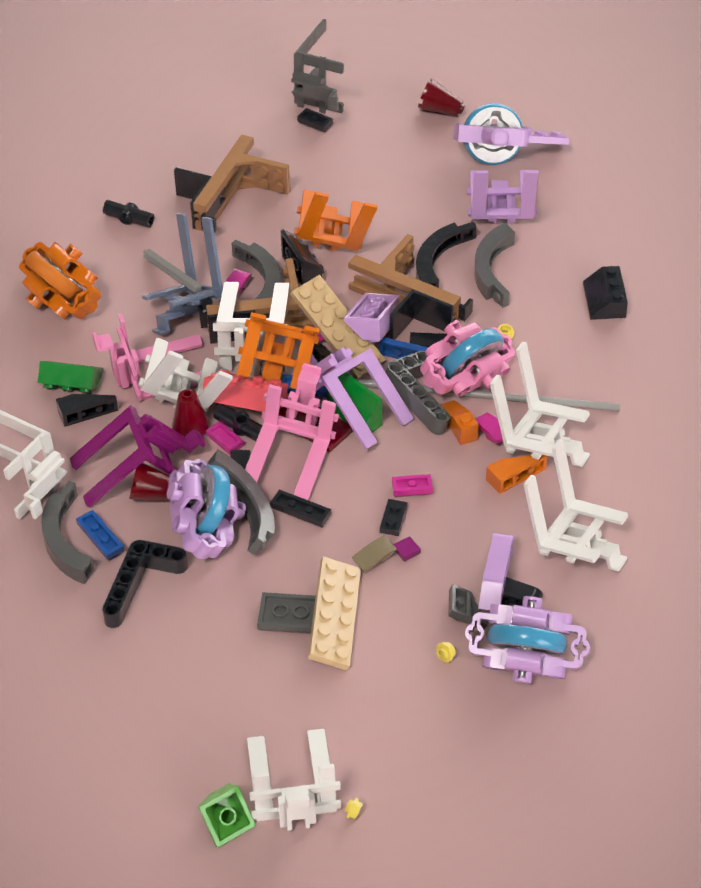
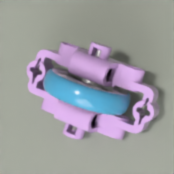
M196 459L195 461L185 460L178 471H172L168 481L167 498L170 499L172 531L181 534L182 546L185 550L192 552L197 558H216L224 547L231 545L234 537L233 523L236 519L241 520L243 518L246 505L237 500L236 487L230 484L229 475L222 467L207 465V462L202 459Z
M523 596L522 606L491 604L490 613L478 612L474 614L472 624L468 625L465 630L471 654L484 657L482 667L513 672L512 681L531 684L532 675L565 679L566 669L578 670L582 667L583 659L589 655L590 645L586 640V630L581 626L572 625L573 615L541 609L542 599L532 596ZM482 621L494 624L489 629L488 641L491 645L504 648V650L478 648V644L485 638V632L481 626ZM477 627L481 635L476 636L474 641L470 632H474V629ZM563 634H578L577 639L571 644V653L575 657L574 662L567 661L564 658L547 656L561 655L565 652L567 640ZM581 637H583L582 644L587 649L582 651L580 660H578L579 653L574 647L579 646Z

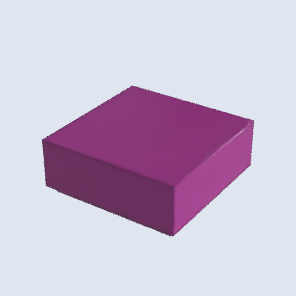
M410 536L393 544L397 548L396 553L404 562L421 553L420 547Z

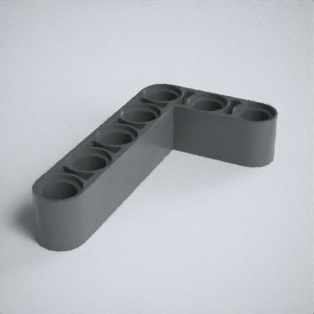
M419 351L389 362L385 373L405 405L432 433L437 435L443 434L450 415L416 380V378L424 376L420 371V367L428 357L425 351Z

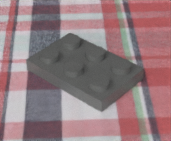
M262 592L257 629L311 633L316 596Z

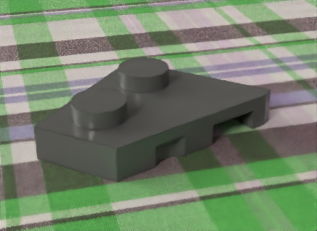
M452 584L449 589L448 616L455 620L472 624L474 614L481 612V609H478L479 605L475 602L471 591ZM482 621L481 626L485 630L488 622Z

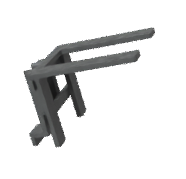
M322 19L294 53V72L291 82L294 83V89L291 93H293L294 103L297 104V107L303 108L304 104L318 107L319 113L325 114L326 110L342 114L344 103L338 101L337 89L326 86V70L343 74L344 63L326 59V57L307 54L326 31V19ZM304 65L314 67L309 74L304 73Z

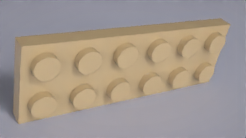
M320 275L291 292L292 298L315 328L320 329L319 333L334 352L342 347L345 350L350 348L353 353L351 355L353 359L372 348V352L379 363L383 364L386 359L372 342L362 340L344 322V317L348 314V310ZM363 363L349 371L355 379H359L368 373Z
M324 556L320 560L307 659L346 671L350 667L361 568Z

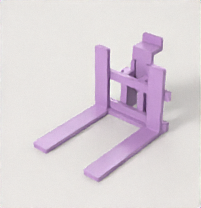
M487 170L470 171L471 188H467V195H471V209H468V216H471V219H488V222H493V224L497 223V219H507V224L516 222V219H534V216H537L535 201L538 170H520V187H509L508 180L491 181V188H488L489 173ZM515 195H521L520 208H515Z
M342 347L319 363L312 354L310 364L321 368V376L317 383L316 391L324 385L326 386L364 449H368L377 443V440L339 381L338 376L349 372L363 363L400 424L403 426L413 420L412 414L372 352V348L352 359L351 355L353 353L351 349L345 350Z

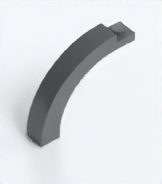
M506 223L492 229L481 240L475 254L474 269L476 285L486 300L493 298L502 308L509 305V291L495 278L491 270V264L502 251L514 245L515 231Z
M234 240L231 243L232 256L254 267L265 281L262 291L255 299L273 297L275 283H281V272L276 260L266 249L254 242L249 246ZM270 313L262 314L266 315V318L270 317Z
M217 449L207 465L222 467L229 475L230 484L236 487L237 500L245 503V513L251 532L247 551L254 555L258 549L262 550L274 534L275 524L271 506L252 476L235 460Z
M68 481L60 489L59 494L51 492L42 513V532L46 550L53 563L68 577L85 585L94 572L93 559L70 546L60 532L64 515L78 496L76 484Z

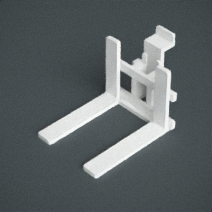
M224 282L217 321L213 323V331H217L218 347H214V355H219V367L232 371V356H235V361H240L241 354H238L239 346H244L245 332L248 327H245L246 319L250 320V318H233L239 282ZM275 283L270 317L266 320L284 324L289 283ZM266 331L260 332L256 351L262 352ZM231 332H234L235 347H231ZM275 334L274 342L285 344V336ZM254 358L250 377L260 376V362H265L264 360ZM283 365L282 372H285V369H286V368H285V366Z
M156 338L151 356L147 354L144 361L148 363L145 378L139 379L138 386L141 387L140 390L154 395L155 399L159 400L160 403L164 400L174 403L173 408H176L178 394L183 390L190 389L191 381L198 383L196 393L204 411L207 413L209 406L232 381L233 376L218 371L203 389L204 378L216 372L218 362L206 358L201 375L195 374L187 370L189 361L183 359V355L173 351H169L166 354L168 342Z
M522 342L516 349L529 410L514 430L501 375H496L490 383L506 452L513 454L516 449L533 452L531 456L534 459H539L542 455L553 457L552 447L558 439H562L566 455L570 456L572 465L583 467L590 457V453L583 451L581 441L564 437L565 429L562 427L568 419L585 422L590 413L586 410L539 400L527 342ZM542 414L559 417L553 426L537 422Z
M0 410L1 424L34 439L21 453L0 444V456L11 461L4 469L5 478L10 480L23 468L29 488L23 495L24 500L14 509L16 518L21 519L30 510L32 518L37 519L43 512L41 499L51 489L56 492L62 482L61 479L67 473V470L60 468L65 460L61 458L60 453L54 451L50 432ZM42 449L44 460L39 462L33 459Z
M558 439L552 447L564 509L548 531L536 477L530 475L524 483L539 554L547 556L551 551L566 555V562L574 563L576 559L595 563L598 558H602L607 561L608 569L619 572L627 561V557L620 554L618 544L601 539L602 533L599 528L604 521L622 525L628 518V513L575 499L564 441ZM578 514L595 518L590 526L573 522Z
M324 729L308 731L315 784L271 789L264 736L247 738L253 792H250V801H255V811H251L253 819H257V821L279 819L280 828L287 827L288 831L292 830V820L304 819L305 827L310 828V824L316 823V814L337 812V809H341V800H336V790H341L340 781L335 782V767L329 761ZM314 793H316L318 803H315ZM272 798H278L279 808H273Z

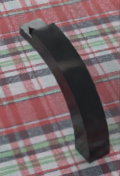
M454 222L430 235L424 241L417 254L416 279L439 288V279L433 270L434 263L449 248L476 239V224L470 222L457 226Z

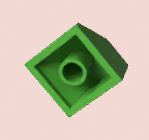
M231 783L224 785L210 793L198 806L217 848L256 826L237 785Z

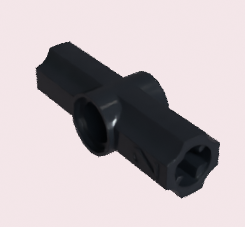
M106 200L102 209L103 214L117 217L125 225L133 222L151 227L155 219L153 213L140 210L137 205L131 202L124 205Z
M219 404L213 413L214 419L233 428V432L236 435H245L257 441L263 425L250 419L247 412H237L224 404Z

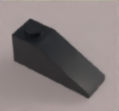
M71 394L56 399L57 410L64 427L118 411L115 395Z

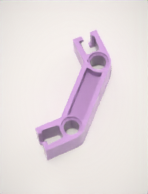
M493 533L482 580L478 609L490 610L491 604H502L510 558L513 555L514 535Z

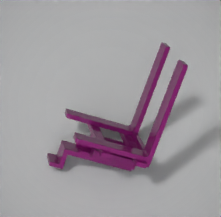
M130 405L70 457L72 468L77 470L127 425H130L138 446L137 450L83 495L86 506L89 508L93 506L144 461L151 463L169 475L173 470L178 471L179 469L173 466L169 453L173 454L178 449L191 453L199 445L204 448L206 444L202 434L193 429L186 436H183L151 415L144 414L140 417L136 408ZM150 443L159 448L163 459L154 455Z

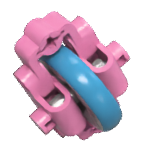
M456 320L444 329L447 336L443 340L431 345L425 351L428 357L420 367V371L424 375L423 382L427 387L433 388L440 395L453 390L455 395L460 397L484 385L487 389H490V383L496 375H501L502 377L510 371L508 363L515 355V351L511 346V338L506 334H502L499 329L493 327L482 330L476 323H470L462 327L458 320Z

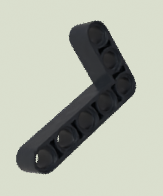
M145 540L133 541L103 605L102 611L105 625L109 628H117L123 623L146 568L174 574L184 573L188 568L186 551L180 547Z

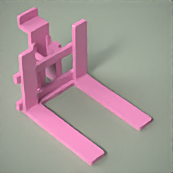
M118 314L120 326L116 328L121 344L119 345L118 342L113 343L109 333L97 336L96 332H93L92 336L97 352L109 350L113 375H115L117 386L121 385L123 389L132 384L138 401L155 397L140 390L141 387L138 386L139 379L141 378L139 363L145 361L147 354L151 356L153 346L136 351L133 349L130 352L123 315ZM200 335L168 342L166 354L169 351L180 353L202 347L203 343ZM191 381L190 387L198 386V383Z
M303 363L296 392L290 391L288 400L281 398V387L269 384L267 394L265 393L263 401H266V408L262 412L261 417L264 419V423L245 470L256 482L258 481L278 429L314 439L293 494L309 500L330 440L335 439L336 432L332 431L333 421H338L339 414H335L336 403L323 400L321 409H319L320 399H316L315 396L317 383L321 376V368ZM280 406L287 408L286 417L279 416ZM298 411L306 413L305 422L295 420ZM317 417H320L319 426L317 427L315 426Z

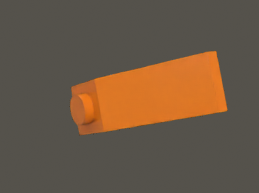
M455 400L440 404L450 415L448 426L460 445L478 440L479 424L468 409Z
M531 455L502 458L486 467V481L501 494L527 480L530 475H536L546 470L547 456L542 455L539 459H534Z

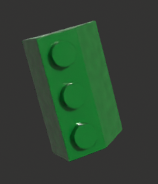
M40 361L38 383H42L45 388H54L55 385H59L62 390L72 391V388L75 387L79 388V392L90 393V389H97L104 368Z
M347 372L338 376L339 381L370 431L374 432L382 426V399ZM328 392L327 401L336 403ZM336 404L335 414H339V417L343 421L347 422L346 418L344 417L338 405Z

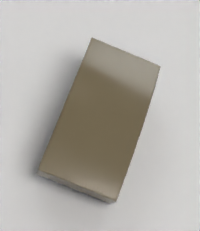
M383 535L365 546L351 558L366 574L380 561L382 563L385 562L397 551V548Z

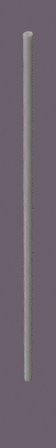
M282 372L280 379H282L283 374L293 375V373ZM356 379L367 388H378L372 380ZM422 385L429 393L438 394L433 388ZM453 390L443 394L456 396ZM473 390L462 395V397L493 399L492 392ZM505 393L507 401L527 403L526 395ZM538 396L542 402L568 407L619 411L620 406L617 403Z

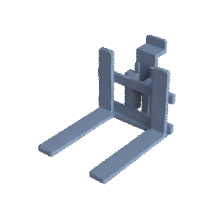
M178 213L176 218L185 273L197 281L186 214ZM202 218L212 287L202 285V291L194 293L181 284L142 295L144 300L155 298L170 300L168 301L170 310L156 315L158 328L152 329L153 333L161 335L169 333L168 320L199 312L198 305H202V310H206V305L213 304L212 298L218 299L222 297L223 285L212 218ZM180 291L192 293L187 296L173 295V293Z

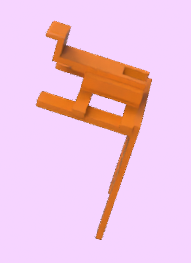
M304 190L302 204L297 207L296 213L300 214L299 227L294 229V235H297L299 239L312 241V245H316V248H319L321 243L330 245V251L339 250V248L354 251L362 249V241L373 220L378 205L353 200L351 202L350 217L337 215L338 207L326 205L329 194ZM343 224L349 225L348 238L341 237Z
M251 312L250 320L246 319L245 327H248L244 346H239L238 350L241 358L237 375L250 377L254 358L265 361L261 375L265 380H280L283 365L294 367L290 387L296 389L303 363L310 364L313 346L318 344L319 337L316 335L320 329L306 325L303 328L266 320V315ZM266 331L262 352L256 351L260 332ZM275 334L286 336L285 344L274 342ZM295 339L301 340L297 360L291 359Z

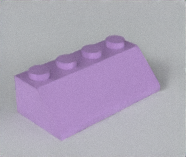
M365 293L344 317V322L362 340L379 342L390 329V314L400 304V295Z

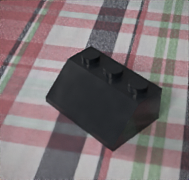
M284 229L280 230L282 258L284 261L285 259H293L296 278L300 284L303 285L318 275L323 278V266L317 262L315 255L311 254L307 243H304L302 239L297 238L296 235Z
M620 266L601 267L583 280L590 320L626 318L628 301Z

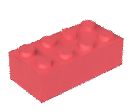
M219 370L232 375L233 378L215 399V403L263 412L266 408V401H263L265 393L267 394L269 384L281 387V398L287 399L288 384L281 383L279 379L265 380L263 376L243 377L237 375V373H230V370ZM211 373L210 376L204 378L203 389L217 373Z

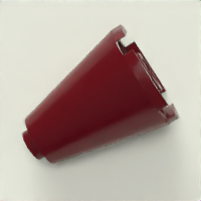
M430 79V83L426 84L420 98L423 100L422 104H418V108L421 110L453 116L462 114L465 108L460 98L433 79Z
M183 390L178 394L172 429L183 436H186L193 429L204 435L206 433L205 430L210 428V423L198 395L194 390Z
M145 463L140 464L135 470L129 499L170 501L167 498L170 476Z

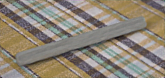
M150 249L143 251L145 259L192 292L198 293L202 291L200 283Z

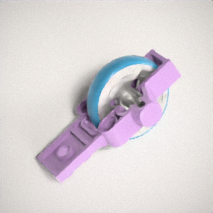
M488 103L479 106L470 113L465 123L454 124L453 139L463 142L470 156L486 165H498L507 162L516 155L521 146H528V143L569 145L570 138L561 132L551 131V134L545 131L536 130L535 133H532V128L522 126L519 116L511 108L499 103ZM492 119H496L497 124L491 123Z

